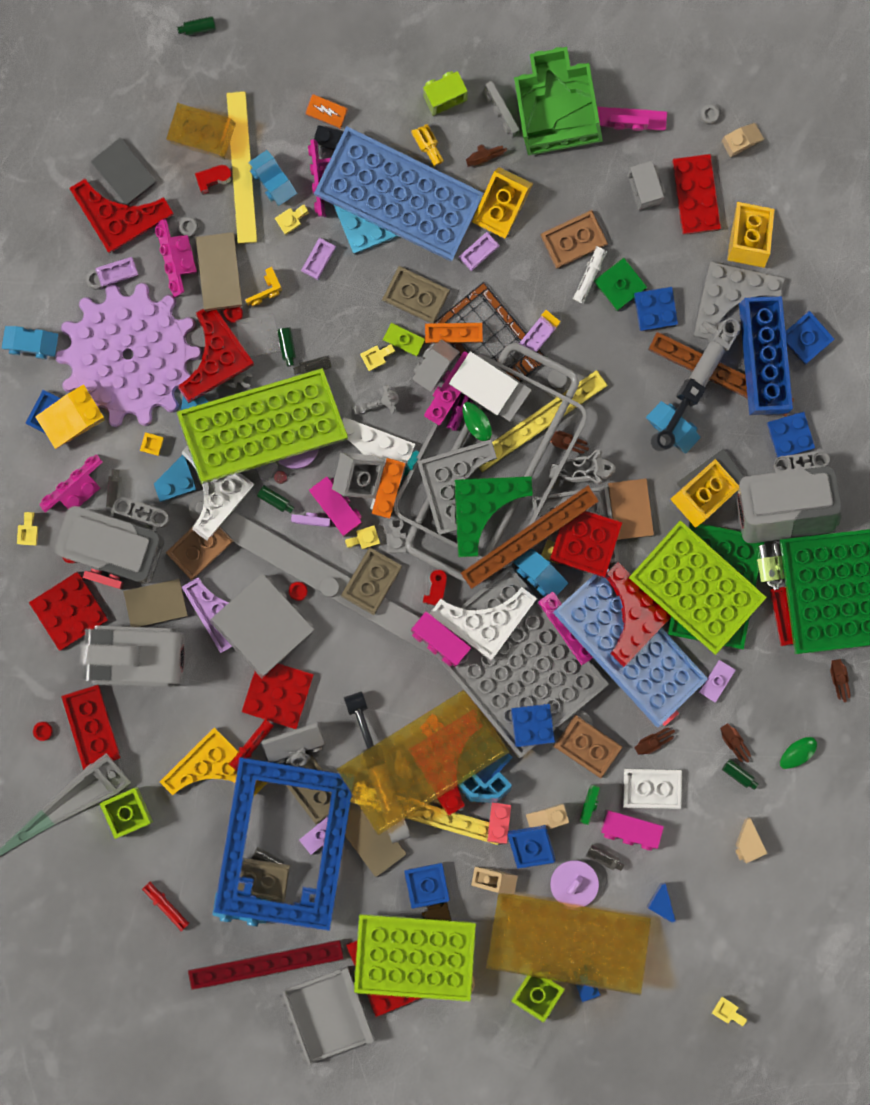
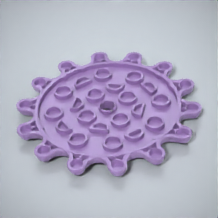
M145 283L137 284L131 296L122 295L116 284H110L105 289L106 299L103 303L96 304L88 297L82 298L79 302V307L83 311V319L78 323L65 321L61 325V331L70 337L71 345L67 349L57 351L55 360L60 364L69 365L72 369L71 376L63 381L62 387L64 391L70 393L84 384L97 407L105 408L108 411V422L113 427L120 426L124 416L129 413L136 415L138 422L142 426H148L152 422V410L156 406H162L171 413L177 411L179 404L174 397V392L179 384L191 376L186 370L187 363L192 360H198L202 356L203 352L199 346H191L186 342V335L194 329L195 321L190 317L180 320L173 317L172 310L176 305V299L172 295L164 296L159 302L151 301L149 298V287ZM130 349L133 351L134 356L126 360L123 357L124 351Z

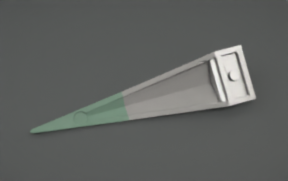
M107 753L104 754L93 764L90 763L1 847L0 856L66 818L116 795L131 783L130 779Z

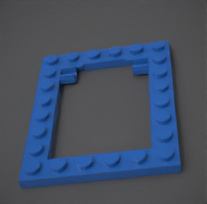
M239 758L214 913L330 931L354 776ZM256 780L331 792L316 889L303 887L300 903L294 902V905L256 899V896H251L253 879L240 877ZM239 883H244L243 891H238ZM310 894L315 895L314 902H309Z

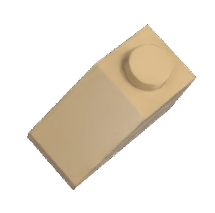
M752 123L723 137L722 143L731 158L763 141L764 138L756 123Z
M563 803L526 814L529 827L546 825L547 829L569 823Z
M746 818L736 842L738 849L735 852L740 861L743 860L745 863H748L767 854L751 818Z
M475 867L471 886L497 893L514 895L518 876L502 871Z

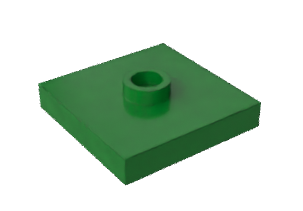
M622 258L594 280L596 286L616 311L634 299V293L643 292L647 289V286L625 258Z
M591 784L579 818L583 824L589 825L592 812H595L599 801H596L600 790L598 786Z

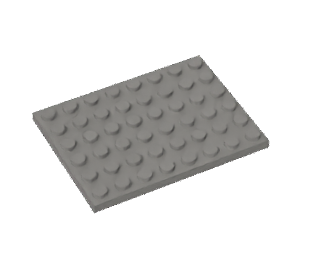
M510 566L460 608L476 611L499 606L515 595L521 587L533 596L535 595ZM538 598L492 660H489L472 646H470L471 649L456 668L453 665L451 667L446 665L442 661L443 657L437 653L435 655L519 758L536 745L515 747L511 708L550 704L554 731L609 685L590 661L583 665L579 663L539 605Z

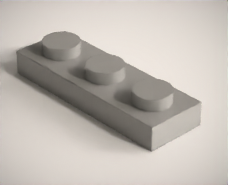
M491 80L485 84L484 94L488 101L492 100L496 116L502 118L504 122L502 126L506 134L510 133L513 138L519 134V128Z

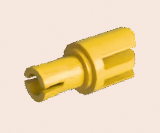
M425 124L411 131L420 150L427 153L433 166L436 167L442 164L444 159L437 149L438 141L429 125Z

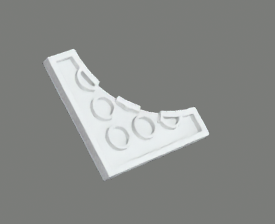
M344 417L342 422L348 436L347 441L359 449L362 454L373 455L385 463L387 458L405 463L401 477L402 481L406 464L412 455L415 444ZM373 499L370 509H373L375 499Z
M187 445L185 449L182 451V455L185 456L195 468L194 462L192 460ZM241 473L202 484L204 493L203 508L192 530L208 541L254 487V483Z
M521 587L515 595L501 605L476 611L458 608L440 599L430 612V615L482 655L492 660L537 598Z

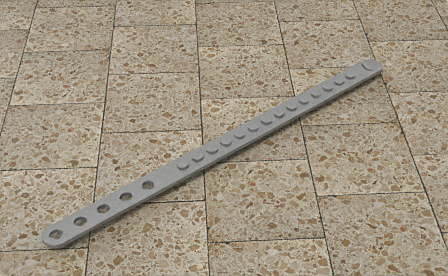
M204 495L195 497L189 505V514L195 521L201 515ZM234 511L220 525L235 544L319 592L320 583L323 579L328 577L334 578L339 584V590L335 596L330 597L331 599L437 659L427 649V645L423 641L420 643L411 636L413 634L411 632L412 627L420 619L418 616L386 598L383 599L375 615L370 614L341 597L351 578ZM579 709L557 728L564 731L574 715H577L592 726L593 722L587 713Z

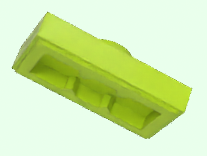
M391 323L383 341L417 357L425 339Z

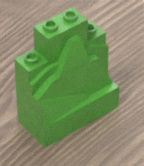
M557 47L553 50L537 51L530 54L533 74H522L519 77H514L523 138L528 156L602 142L603 138L590 64L579 63L571 66L567 47Z

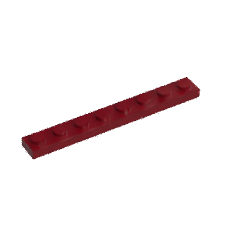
M335 940L188 970L191 990L343 960L344 957L341 941Z

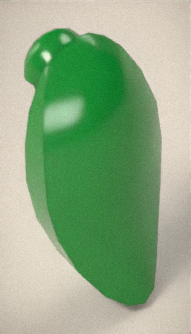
M470 402L464 403L463 416L470 433L480 441L490 440L492 428L485 413Z
M806 737L791 744L781 757L780 767L790 769L808 761L817 749V741L812 737Z

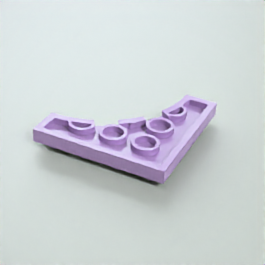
M199 577L184 585L182 589L219 652L223 653L231 648L230 643L210 623L211 618L229 602L220 599L210 592Z

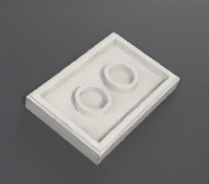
M469 352L449 385L497 416L519 384L472 352Z
M624 769V808L681 809L682 770Z

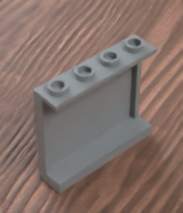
M263 574L258 576L210 620V623L261 678L314 631L312 628L314 626L307 617L304 619L299 614L301 612L294 603L291 605L286 600L288 598L281 589L277 590L273 586L275 584L268 575L264 576Z
M349 966L282 991L283 995L280 996L282 1004L288 1008V1021L290 1025L295 1027L294 1038L297 1044H301L302 1051H300L303 1062L307 1061L308 1066L316 1061L362 1044H370L375 1040L359 994L354 993L355 983Z

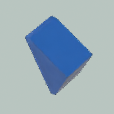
M660 883L647 908L670 922H676L666 883Z

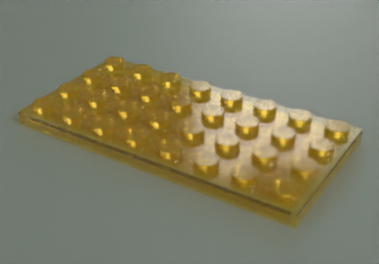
M462 690L337 768V772L377 835H380L504 757L509 751L488 718L470 696Z
M498 893L486 969L641 995L651 918L520 895Z

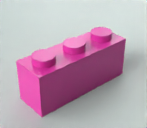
M326 476L310 488L309 491L345 537L362 524L360 520L362 516L356 508L354 510L351 509L348 505L351 501L347 496H343L332 489L334 479H329Z
M427 611L411 629V632H413L411 636L420 643L424 641L428 645L427 649L434 655L440 654L443 657L442 661L449 667L453 665L456 668L471 649L470 646Z
M606 810L600 832L604 833L605 838L615 840L618 837L623 839L622 843L633 846L635 842L642 844L641 848L652 851L653 848L658 849L664 826Z

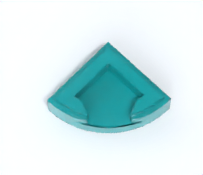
M415 450L409 458L404 475L408 476L410 470H413L418 460V451Z

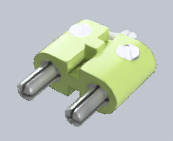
M772 544L774 557H767L766 546L760 545L761 559H757L761 582L767 581V584L772 586L774 590L779 589V585L785 579L779 544ZM773 580H780L776 586L770 583Z

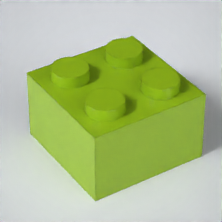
M449 71L442 76L443 78L437 81L433 79L425 83L423 97L433 116L467 101L468 91L458 71L454 73Z
M138 787L100 803L115 839L153 822Z
M531 968L511 1002L544 1023L565 989Z

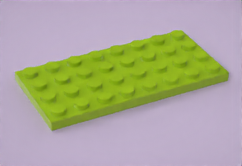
M323 368L177 411V417L201 484L348 439Z

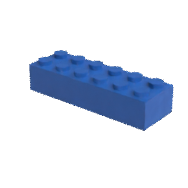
M782 296L744 298L739 303L749 415L787 414L793 409Z

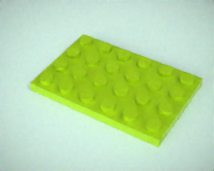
M681 520L629 576L631 581L714 655L719 652L767 598Z
M359 914L354 993L471 1001L476 922Z

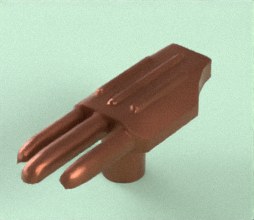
M479 145L477 147L478 151L472 153L466 159L467 167L475 166L501 156L507 151V148L498 146L488 150L485 149L484 145Z
M556 431L550 443L555 447L567 450L573 435ZM580 439L577 440V442L587 445V442ZM576 443L574 447L589 451L588 447ZM575 448L572 449V451L580 454L585 453L584 451Z
M841 659L832 660L830 668L832 682L835 685L839 700H841L838 687L840 685L843 702L846 703L847 699L843 684H845L848 698L851 697L847 668L841 662Z
M728 723L720 728L723 740L740 762H743L735 748H737L748 763L749 759L740 748L741 745L747 755L751 757L749 750L743 743L744 740L736 728L731 727Z
M667 727L641 739L634 747L637 754H650L661 748V745L671 741L674 736L662 742L660 740L673 734L675 730L657 737L670 729Z

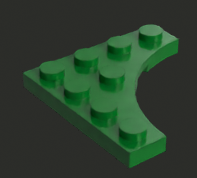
M532 476L454 480L458 557L478 556V545L484 526L500 507L517 498L533 496Z

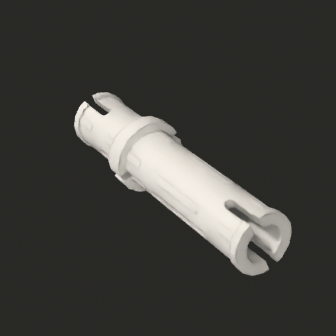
M596 246L590 262H587V269L573 297L575 301L584 304L598 271H601L600 266L608 251Z

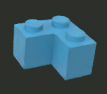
M532 548L514 561V564L519 568L517 572L524 579L529 577L527 580L534 587L538 586L536 590L543 597L551 592H554L557 596L568 585V582L551 563Z

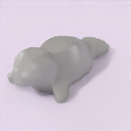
M597 449L590 456L575 457L567 460L558 478L571 482L593 481L599 485L602 483V479H608L616 471V467L608 460L602 459V451ZM550 464V481L552 480L559 465Z

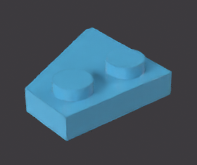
M183 455L154 483L160 502L197 490L186 457Z

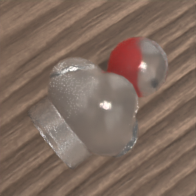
M276 462L255 468L260 480L263 482L273 477L278 484H283L287 480L286 473L278 471V464Z

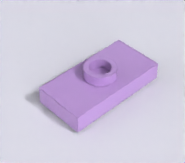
M486 232L459 256V259L472 272L500 245Z
M319 237L301 272L319 280L336 246Z
M132 257L95 269L101 287L138 276Z
M541 316L519 344L537 352L555 331L556 327Z
M306 513V516L292 514L291 517L292 523L329 527L331 519L317 517L318 514Z
M718 660L699 693L716 703L734 674L735 669Z
M328 817L299 839L311 855L323 846Z

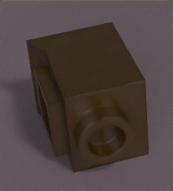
M444 902L442 905L438 903L427 906L425 912H421L423 919L452 920L447 902Z

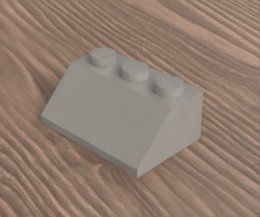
M319 722L261 741L269 762L276 764L286 762L285 758L289 757V751H298L304 748L305 751L311 749L313 753L322 750V745H325Z

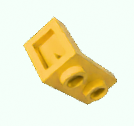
M272 267L265 269L267 275L264 276L268 287L272 285V288L245 299L248 306H257L263 302L262 299L267 297L272 299L280 295L279 292L282 291V288Z

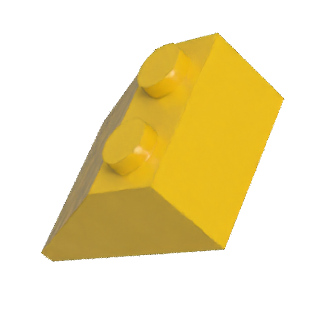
M501 167L497 168L490 179L472 222L506 239L526 201L533 183Z
M737 202L729 242L728 261L765 268L771 251L774 209Z
M84 384L35 416L55 450L105 421L104 416Z
M715 459L670 500L696 528L737 492L739 485Z

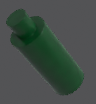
M213 16L183 22V26H178L177 30L178 34L186 33V36L216 30Z
M291 328L278 329L277 333L282 359L286 360L287 367L294 366L296 353Z
M263 485L257 497L281 512L287 511L291 514L295 508L289 504L290 500Z
M731 759L722 768V771L745 788L751 787L755 790L759 785L754 781L755 777Z

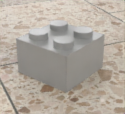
M653 161L630 167L627 176L638 211L660 205L664 198L665 188L663 183H659L658 176H660L657 165H654Z
M442 339L437 344L433 342L423 354L424 358L413 370L416 374L412 380L432 392L441 383L460 352Z
M341 452L332 489L343 496L376 499L385 462L373 455Z

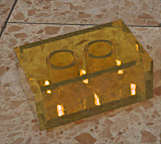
M177 103L166 140L173 145L225 160L236 123L231 118Z

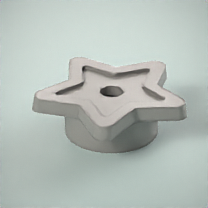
M304 748L298 751H289L290 757L287 759L286 764L302 767L311 757L305 754Z

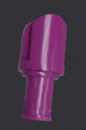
M462 392L451 407L452 415L446 426L448 429L451 428V430L458 432L463 418L464 403H473V400Z

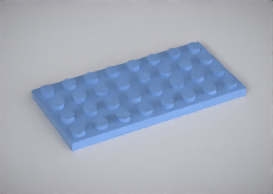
M347 126L314 192L315 196L451 262L484 194Z
M593 575L563 602L553 614L658 728L708 678L662 628L623 667L610 654L623 631L622 602L606 578Z

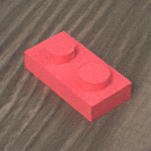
M92 568L90 572L85 570L83 578L122 590L124 582L120 581V577L109 574V577L101 575L102 571Z
M491 803L487 842L507 844L511 805Z

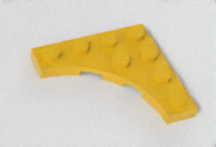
M214 727L160 783L172 795L176 794L183 787L204 779H224L235 783L237 771L228 763L231 762L239 751ZM256 780L254 796L268 782Z

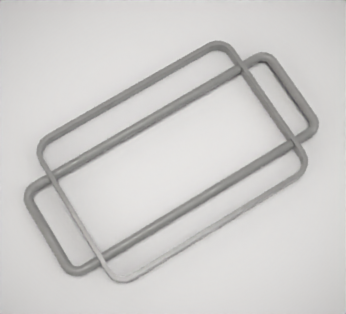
M512 343L503 349L497 362L487 356H477L481 359H487L501 370L563 400L524 477L533 476L569 404L577 407L583 414L582 422L529 523L531 525L536 521L577 442L586 424L587 416L584 407L572 400L579 385V378L574 371L521 344ZM512 351H518L568 376L572 383L566 395L564 396L504 366L509 354ZM477 402L475 403L478 408H482V405ZM434 423L417 456V461L422 460L439 425ZM466 423L451 451L462 447L469 433ZM416 462L413 470H410L394 502L396 515L401 520L412 525L406 537V549L412 556L466 582L460 571L419 551L413 546V540L420 529L457 548V543L421 526L430 509L428 497L415 522L402 516L399 511L400 500L418 467V462ZM521 498L510 502L483 556H474L475 558L480 560L495 550ZM513 560L511 563H509L508 565H506V566L503 567L502 569H506V568L510 567V566L514 563L515 560Z

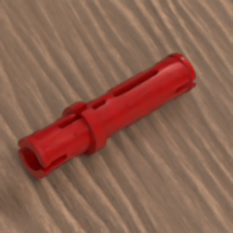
M265 719L243 747L240 746L239 752L228 765L237 771L239 758L250 759L252 757L251 754L274 726Z
M151 881L141 889L153 901L152 904L154 906L157 905L180 931L190 924L165 898L166 895L161 893Z

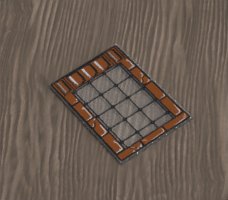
M485 281L472 289L471 292L435 321V323H482L483 343H448L460 352L458 354L459 358L463 352L468 354L472 352L475 355L487 356L497 362L507 345L512 343L519 344L527 334V331ZM541 348L537 351V353L547 357ZM512 351L504 366L526 377H529L544 365L518 351ZM509 374L510 376H512L513 378H515V379L518 380L519 382H521V383L523 382V380H521V379H519V378H517V377H515V376Z

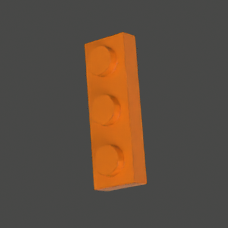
M482 323L425 324V344H433V342L437 344L441 339L446 343H483Z
M389 458L386 459L371 514L390 519L405 463Z

